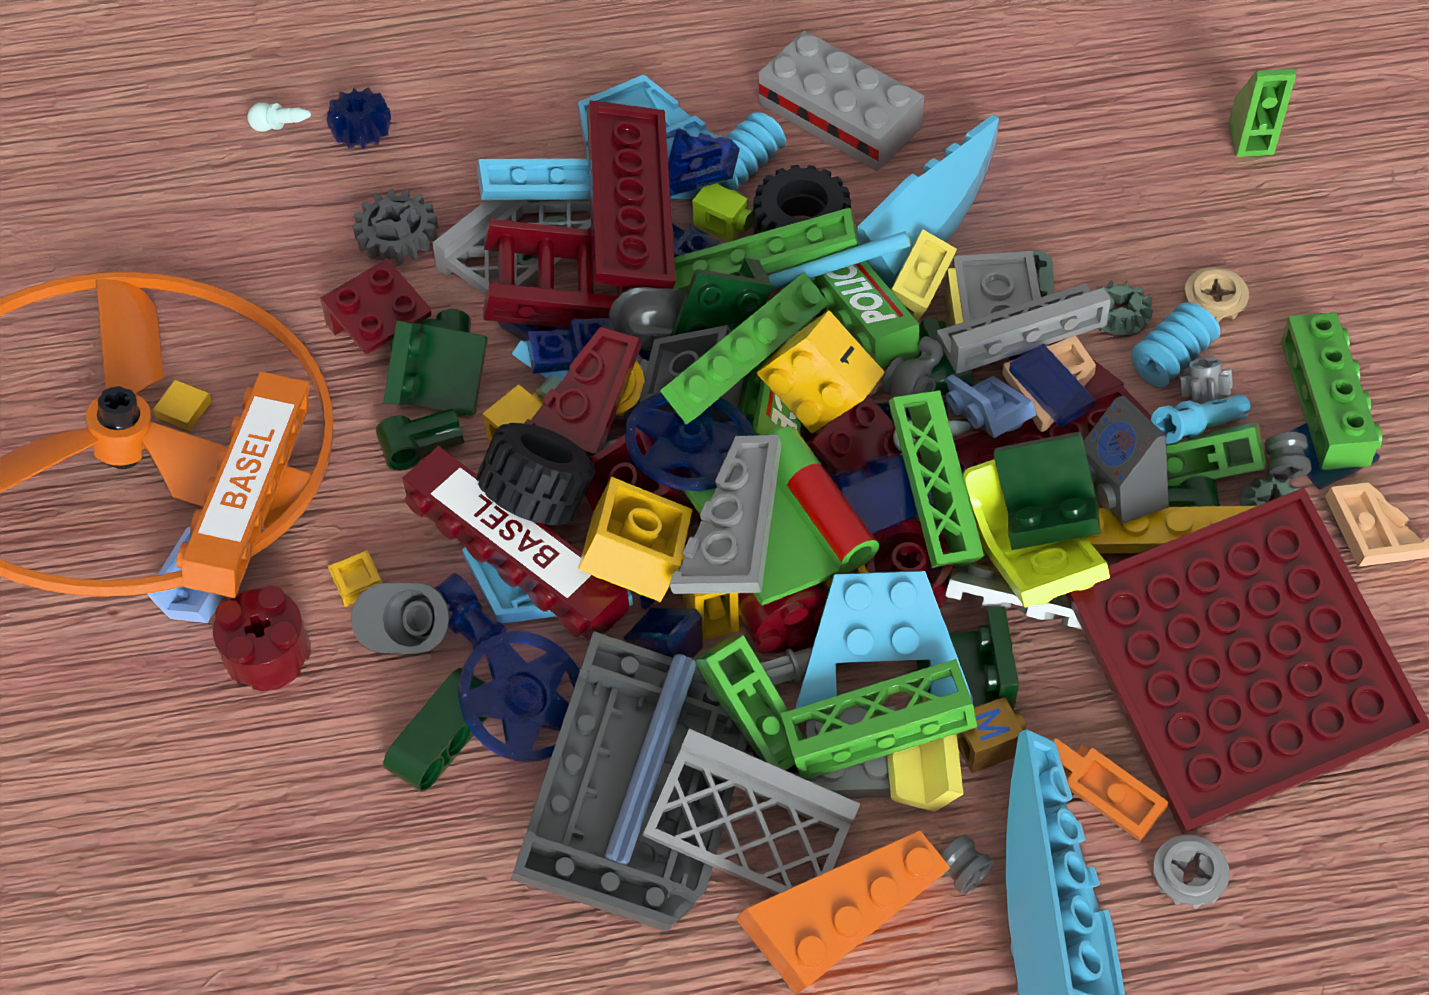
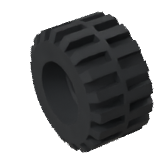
M792 165L789 170L784 168L775 171V176H766L763 179V185H758L753 199L754 235L846 208L851 209L850 192L847 187H843V181L838 176L831 177V172L826 169L819 171L816 170V166L808 165L807 168ZM794 216H809L810 218H795Z
M509 423L502 424L499 428H496L476 475V480L478 481L479 488L486 493L485 495L506 511L537 523L563 525L575 519L596 471L594 470V462L590 460L587 453L564 436L536 425Z

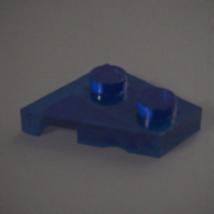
M676 130L668 159L670 196L733 179L740 148L732 139L723 137L712 138L710 135L700 133L698 137L690 136L686 130Z

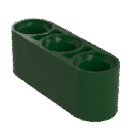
M464 668L454 670L389 747L383 761V767L420 792L428 790L493 712L499 699L498 689Z

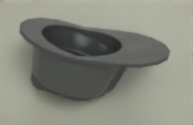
M636 287L623 292L613 301L609 311L611 330L639 338L642 342L640 349L651 351L654 339L671 336L687 291Z
M383 583L373 585L360 594L353 605L351 622L353 632L359 642L371 651L419 654L431 651L441 643L447 633L448 624L453 622V615L449 614L448 605L442 594L431 585L422 583Z

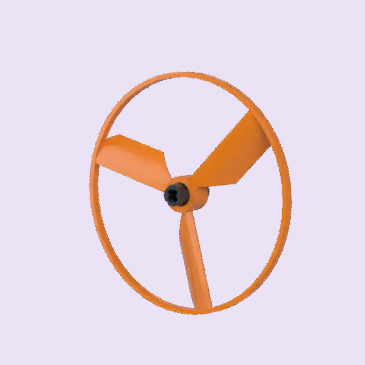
M104 272L77 275L31 286L1 298L0 316L27 304L53 296L97 289L106 390L88 406L86 411V429L72 430L43 437L1 456L0 493L89 447H93L94 456L97 459L107 463L110 467L121 470L135 466L142 459V450L144 449L152 457L173 498L204 507L205 487L210 477L216 478L218 473V456L224 445L152 422L148 403L138 396L147 387L164 379L157 309L148 295L141 289L148 288L184 293L228 307L270 331L301 362L319 395L324 417L323 445L312 474L286 466L263 525L266 529L260 533L251 557L271 545L304 513L321 485L330 460L333 440L332 403L327 384L319 366L302 342L275 317L257 305L212 285L181 277L140 272ZM0 559V576L38 589L71 595L131 596L161 592L183 586L182 570L136 579H75L45 574Z

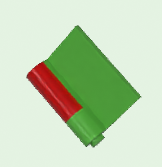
M779 426L766 434L778 435L782 447L761 593H753L761 606L832 579L833 574H844L855 570L870 561L879 549V543L798 431L790 426ZM720 470L683 483V491L699 514H701L705 502L711 501L717 488L715 480Z

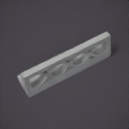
M1084 283L937 330L936 339L943 346L945 355L956 374L1106 326L1111 298L1104 287L1091 291L1087 284Z

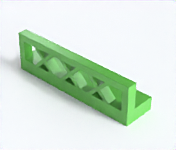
M939 390L893 397L888 402L932 568L953 564L952 570L968 567L984 557V552L941 392ZM905 407L909 408L913 425L907 420ZM918 449L920 450L924 466L918 462L916 454ZM929 491H931L935 508L929 503L927 496ZM940 533L946 538V544L952 553L943 554L938 537Z
M957 659L780 713L799 775L805 780L977 727L973 703ZM952 676L957 692L942 697L927 692L934 681ZM901 692L912 697L906 708L897 711L883 706L889 695ZM858 706L868 710L861 722L850 725L839 720L847 708ZM812 719L824 724L818 735L798 741L794 727L795 724Z

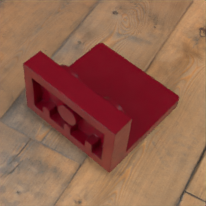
M388 259L383 260L320 297L326 325L334 335L345 330L365 354L371 353L394 339L397 321L420 323L432 315L428 304Z
M869 395L862 402L814 433L809 432L803 438L819 461L824 460L863 503L871 501L897 471L896 459L903 457L902 452L896 448L893 441V434L896 429L894 422Z

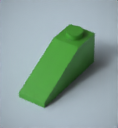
M1295 69L1256 71L1235 96L1228 126L1236 157L1274 155L1297 75Z
M1258 421L1203 433L1195 438H1183L1178 442L1166 444L1168 486H1180L1183 481L1192 477L1202 476L1217 479L1262 470L1267 463Z
M744 635L729 636L694 658L696 666L715 698L759 758L785 771L796 763L780 714L788 711ZM795 724L794 727L798 741L805 739L797 724Z

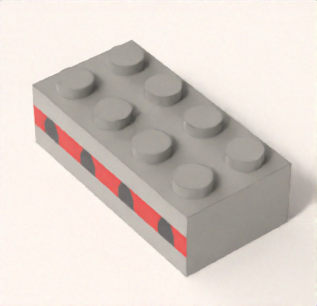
M805 30L759 72V104L876 171H879L922 128L924 95Z

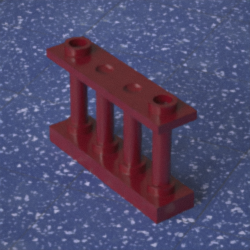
M489 219L484 240V250L498 251V284L489 283L483 307V320L577 329L585 319L596 325L598 329L603 327L611 330L609 311L613 301L623 292L632 288L617 286V296L594 294L591 230ZM514 253L538 256V288L515 286ZM554 257L577 260L578 292L554 289Z

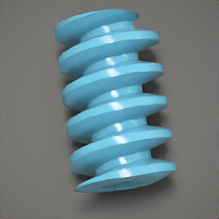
M760 112L750 113L743 122L737 125L735 130L730 131L725 139L720 140L715 148H711L705 155V166L710 178L715 176L719 178L720 186L737 191L739 185L745 184L749 176L757 173L758 167H763L768 162V158H773L778 153V148H784L786 145L784 131L772 117Z
M1190 302L1181 303L1163 319V322H1160L1153 328V331L1148 333L1142 341L1133 347L1131 357L1135 370L1150 385L1158 388L1166 387L1170 384L1169 379H1175L1180 375V370L1187 368L1190 361L1195 360L1200 355V351L1207 349L1210 346V342L1215 341L1220 336L1219 324L1210 312L1198 304Z

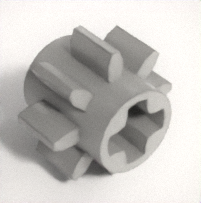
M1216 358L1193 360L1189 364L1190 370H1183V376L1180 377L1182 396L1192 395V401L1199 404L1223 399L1224 395L1231 394L1230 388H1233L1232 369L1221 370V361Z

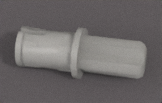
M813 647L793 652L792 649L785 650V655L760 662L773 686L791 680L795 684L800 683L801 677L805 675Z

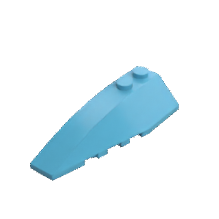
M991 115L968 132L962 146L957 143L949 146L945 151L943 160L939 162L933 158L924 166L923 171L925 173L920 177L915 174L908 176L858 226L859 246L903 231L908 233L911 243L910 247L866 260L889 289H891L915 240L923 229L947 243L961 224L978 194L996 146L999 117L996 115Z
M1027 729L1019 732L1011 778L1006 830L1008 922L1011 935L1010 949L1014 958L1018 984L1017 995H1125L1113 923L1109 910L1100 911L1093 887L1100 885L1095 867L1086 868L1079 843L1086 841L1081 822L1077 821L1075 816L1068 810L1066 804L1073 797L1056 743Z

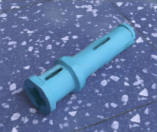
M1242 394L1208 401L1203 404L1189 400L1180 402L1175 408L1169 405L1159 407L1153 412L1151 422L1165 434L1166 444L1178 442L1183 436L1188 439L1198 437L1204 432L1205 428L1245 420L1249 415L1245 411L1250 410L1251 404L1249 399Z

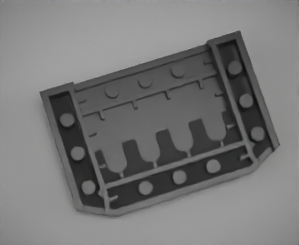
M593 631L511 880L665 931H669L703 896L707 889L712 866L643 836L689 729L744 753L748 741L715 698L697 666L631 859L627 866L605 859L604 855L673 658ZM684 764L678 777L684 796L686 797L707 789L708 785L703 773ZM712 777L715 785L724 782L715 777ZM735 786L718 792L727 814ZM674 788L667 803L678 800ZM712 795L688 803L697 827L721 819ZM681 806L662 813L656 829L672 836L690 830ZM724 825L700 834L706 851L716 855ZM693 837L683 840L697 846Z

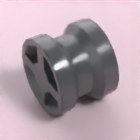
M1297 432L1276 434L1265 440V452L1271 458L1267 466L1269 476L1273 474L1274 478L1279 480L1295 479L1305 476L1311 471V461L1305 456V450L1308 447L1306 435Z
M967 834L953 841L941 854V857L950 866V869L943 875H949L954 880V887L962 895L969 893L977 887L994 866V861L987 854H980L975 850V842Z

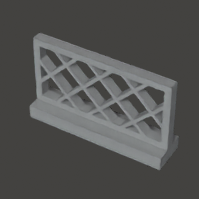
M590 199L543 202V200H486L432 242L436 269L446 276L452 272L484 295H487L490 277H498V266H490V256H498V251L484 250V240L489 219L517 222L524 214L539 213V223L532 224L591 230V218L583 221H571V212L588 211L590 213ZM566 212L567 221L544 222V213ZM514 253L515 286L527 287L538 278V261L535 264L517 265L518 253ZM471 257H485V267H467L463 263ZM554 257V264L561 258Z
M689 729L643 836L777 895L792 888L786 873L789 870L807 863L810 864L815 877L833 870L860 803ZM684 764L703 773L708 785L707 789L686 797L684 796L678 781ZM712 777H715L724 782L715 785ZM733 786L744 790L751 807L727 815L718 792ZM674 788L678 800L667 803ZM712 795L721 819L697 827L688 803ZM755 795L767 801L758 804ZM774 805L787 809L794 826L770 834L761 810ZM680 806L690 828L689 831L676 836L656 829L662 813ZM754 814L764 838L740 846L730 822ZM797 814L810 820L801 823ZM821 824L837 831L830 848L813 853L804 829ZM724 825L733 849L720 855L706 851L700 834ZM797 832L807 857L783 866L773 841ZM693 837L697 846L683 840ZM767 844L776 869L763 874L751 871L743 853ZM736 856L740 865L726 859ZM827 856L822 870H820L817 860ZM779 875L783 884L769 878Z

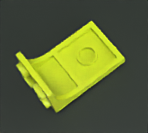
M995 459L965 470L963 479L982 548L1025 608L1032 605L1046 604L1057 596L1074 590L1088 589L1095 583L1110 578L1107 562L1086 537L1012 550L1008 537V511Z

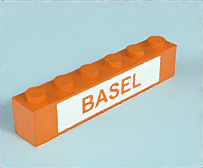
M260 371L254 387L248 386L246 388L242 404L244 411L241 416L236 415L233 419L229 447L222 446L217 461L218 473L216 478L210 477L207 481L204 492V507L202 510L196 509L190 527L192 536L189 543L182 542L178 551L176 565L178 568H182L183 587L233 598L236 597L309 410L308 381Z

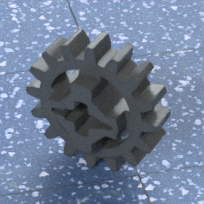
M393 189L388 191V197L385 198L376 193L374 194L375 202L373 204L363 202L361 204L363 212L354 214L356 222L353 225L355 239L358 242L360 251L367 250L368 257L371 260L379 255L382 261L385 259L390 261L391 258H396L399 265L403 264L404 257L408 255L412 259L417 260V251L420 249L428 252L430 250L429 241H435L438 238L436 229L439 226L432 203H424L422 194L410 198L409 190L407 189L402 192L401 196H395Z

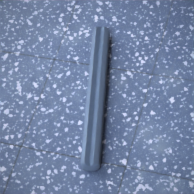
M676 654L671 662L604 855L605 859L626 866L631 859L697 665L696 661L691 657Z

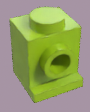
M715 176L709 179L692 200L694 227L727 242L736 240L742 232H747L753 224V210L748 209V198L735 190H729L720 186L719 178Z

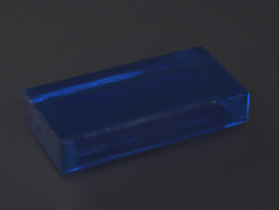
M1044 344L1010 362V373L1060 427L1094 408L1096 399Z

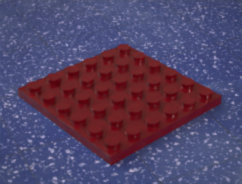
M1305 488L1108 566L1109 579L1097 582L1088 589L1074 590L1065 594L1182 834L1429 730V720Z

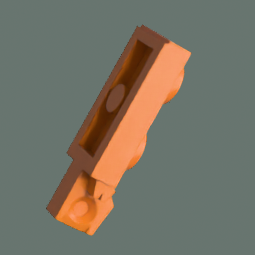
M1055 738L1053 741L1056 743L1071 792L1141 842L1168 807L1167 800L1093 747L1088 749L1081 745L1075 752Z

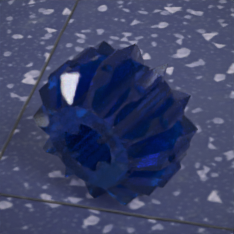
M353 87L352 92L348 94L339 91V98L330 101L329 111L327 112L328 117L326 118L328 128L331 129L336 142L345 143L348 149L353 148L355 145H360L365 149L366 144L370 142L379 145L380 137L388 136L389 125L391 124L390 108L387 107L385 99L381 93L373 94L369 87L362 92L357 91Z

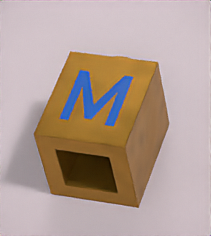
M1006 697L975 707L977 727L957 733L958 748L971 773L1015 757L1019 732L1027 729L1021 713L1018 710H1012Z

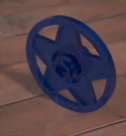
M662 393L655 394L642 401L633 410L628 419L625 433L626 448L632 461L644 474L668 487L688 491H704L717 488L715 480L723 465L721 454L729 452L735 436H754L752 426L746 416L735 405L721 397L711 406L728 415L736 424L713 421L711 406H709L697 418L686 425L678 413L673 414L654 409L669 403ZM636 427L656 441L644 456L635 439ZM679 468L692 471L699 478H685L667 472Z
M511 631L492 636L481 643L470 654L462 668L458 684V697L463 717L476 738L488 749L502 757L520 762H537L549 759L552 756L555 745L532 751L540 727L560 731L569 702L557 693L556 689L565 671L569 675L574 688L580 672L579 668L560 646L541 635L524 631ZM509 643L528 644L547 653L527 663ZM485 653L492 681L470 690L474 667ZM477 716L502 719L506 744L491 735Z

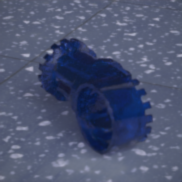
M452 573L435 587L442 594L447 605L450 606L448 611H452L453 614L449 620L448 627L455 634L461 633L473 644V651L478 656H484V654L487 656L489 651L491 653L494 651L493 646L496 648L500 646L497 642H502V637L506 636V627L501 622L494 623L482 612V605L478 602L475 592L460 575Z

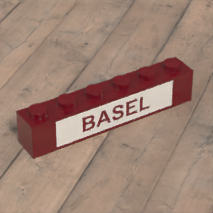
M440 446L436 447L402 478L406 492L405 501L415 514L420 517L426 515L433 520L439 531L450 540L456 538L466 546L467 551L476 561L482 564L485 562L489 563L497 570V573L506 584L513 588L518 586L528 593L529 598L536 607L544 612L550 610L558 616L563 626L574 636L579 637L582 635L590 641L593 631L605 634L629 611L628 590L626 588L578 570L582 556L579 550L544 524L523 519L498 506L479 488L478 481L476 480L477 474Z

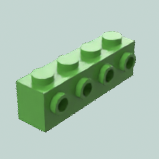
M1337 312L1288 316L1281 344L1320 469L1333 470L1371 466L1376 450L1380 449L1382 445V432L1380 426L1373 422L1370 413L1371 399L1369 393L1362 389L1360 366L1356 359H1352L1349 350L1350 339L1348 330L1342 328Z

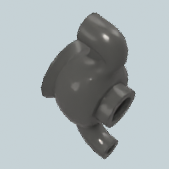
M924 336L919 343V350L922 354L918 359L906 360L905 357L900 356L891 362L883 379V389L886 394H891V399L893 397L935 390L936 382L932 378V369L943 356V346L939 341Z

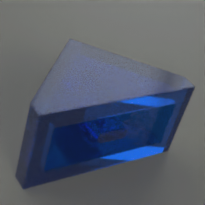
M650 608L623 638L627 643L672 658L676 654L694 658L703 648L702 616L696 609Z

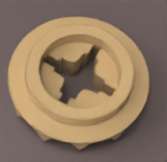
M1208 267L1194 272L1188 278L1185 285L1184 298L1190 303L1198 304L1205 308L1219 322L1223 317L1234 320L1240 311H1245L1249 300V290L1245 281L1236 273L1224 268ZM1213 287H1215L1219 297H1222L1220 302L1214 301L1213 296L1210 295Z

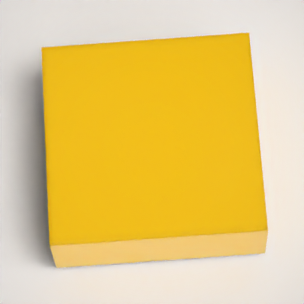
M174 380L154 407L153 412L156 418L191 431L212 400L209 393Z
M368 550L327 566L344 606L355 603L360 594L371 586L383 584Z

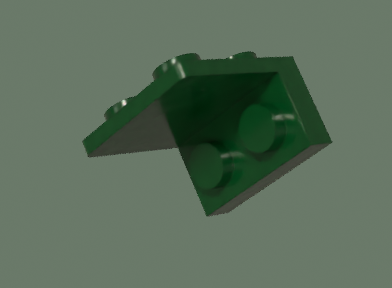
M744 258L740 271L734 275L700 269L695 270L671 336L728 325L732 331L763 306L767 301L772 284L760 261Z
M397 321L383 402L395 405H415L441 411L453 408L457 414L474 415L488 338L485 335L414 322Z
M1080 432L995 448L994 459L1008 511V537L1012 550L1101 534L1099 507L1083 437Z
M1005 606L987 608L985 624L978 626V631L948 634L972 695L973 707L975 708L1006 697L1014 711L1019 682ZM916 660L918 670L929 667V660Z

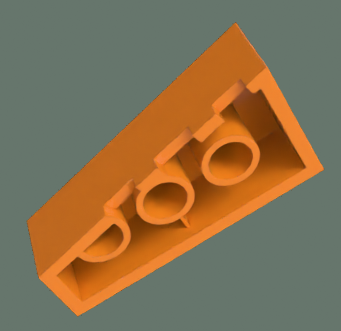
M919 830L748 907L735 919L796 995L811 985L948 871L950 866Z

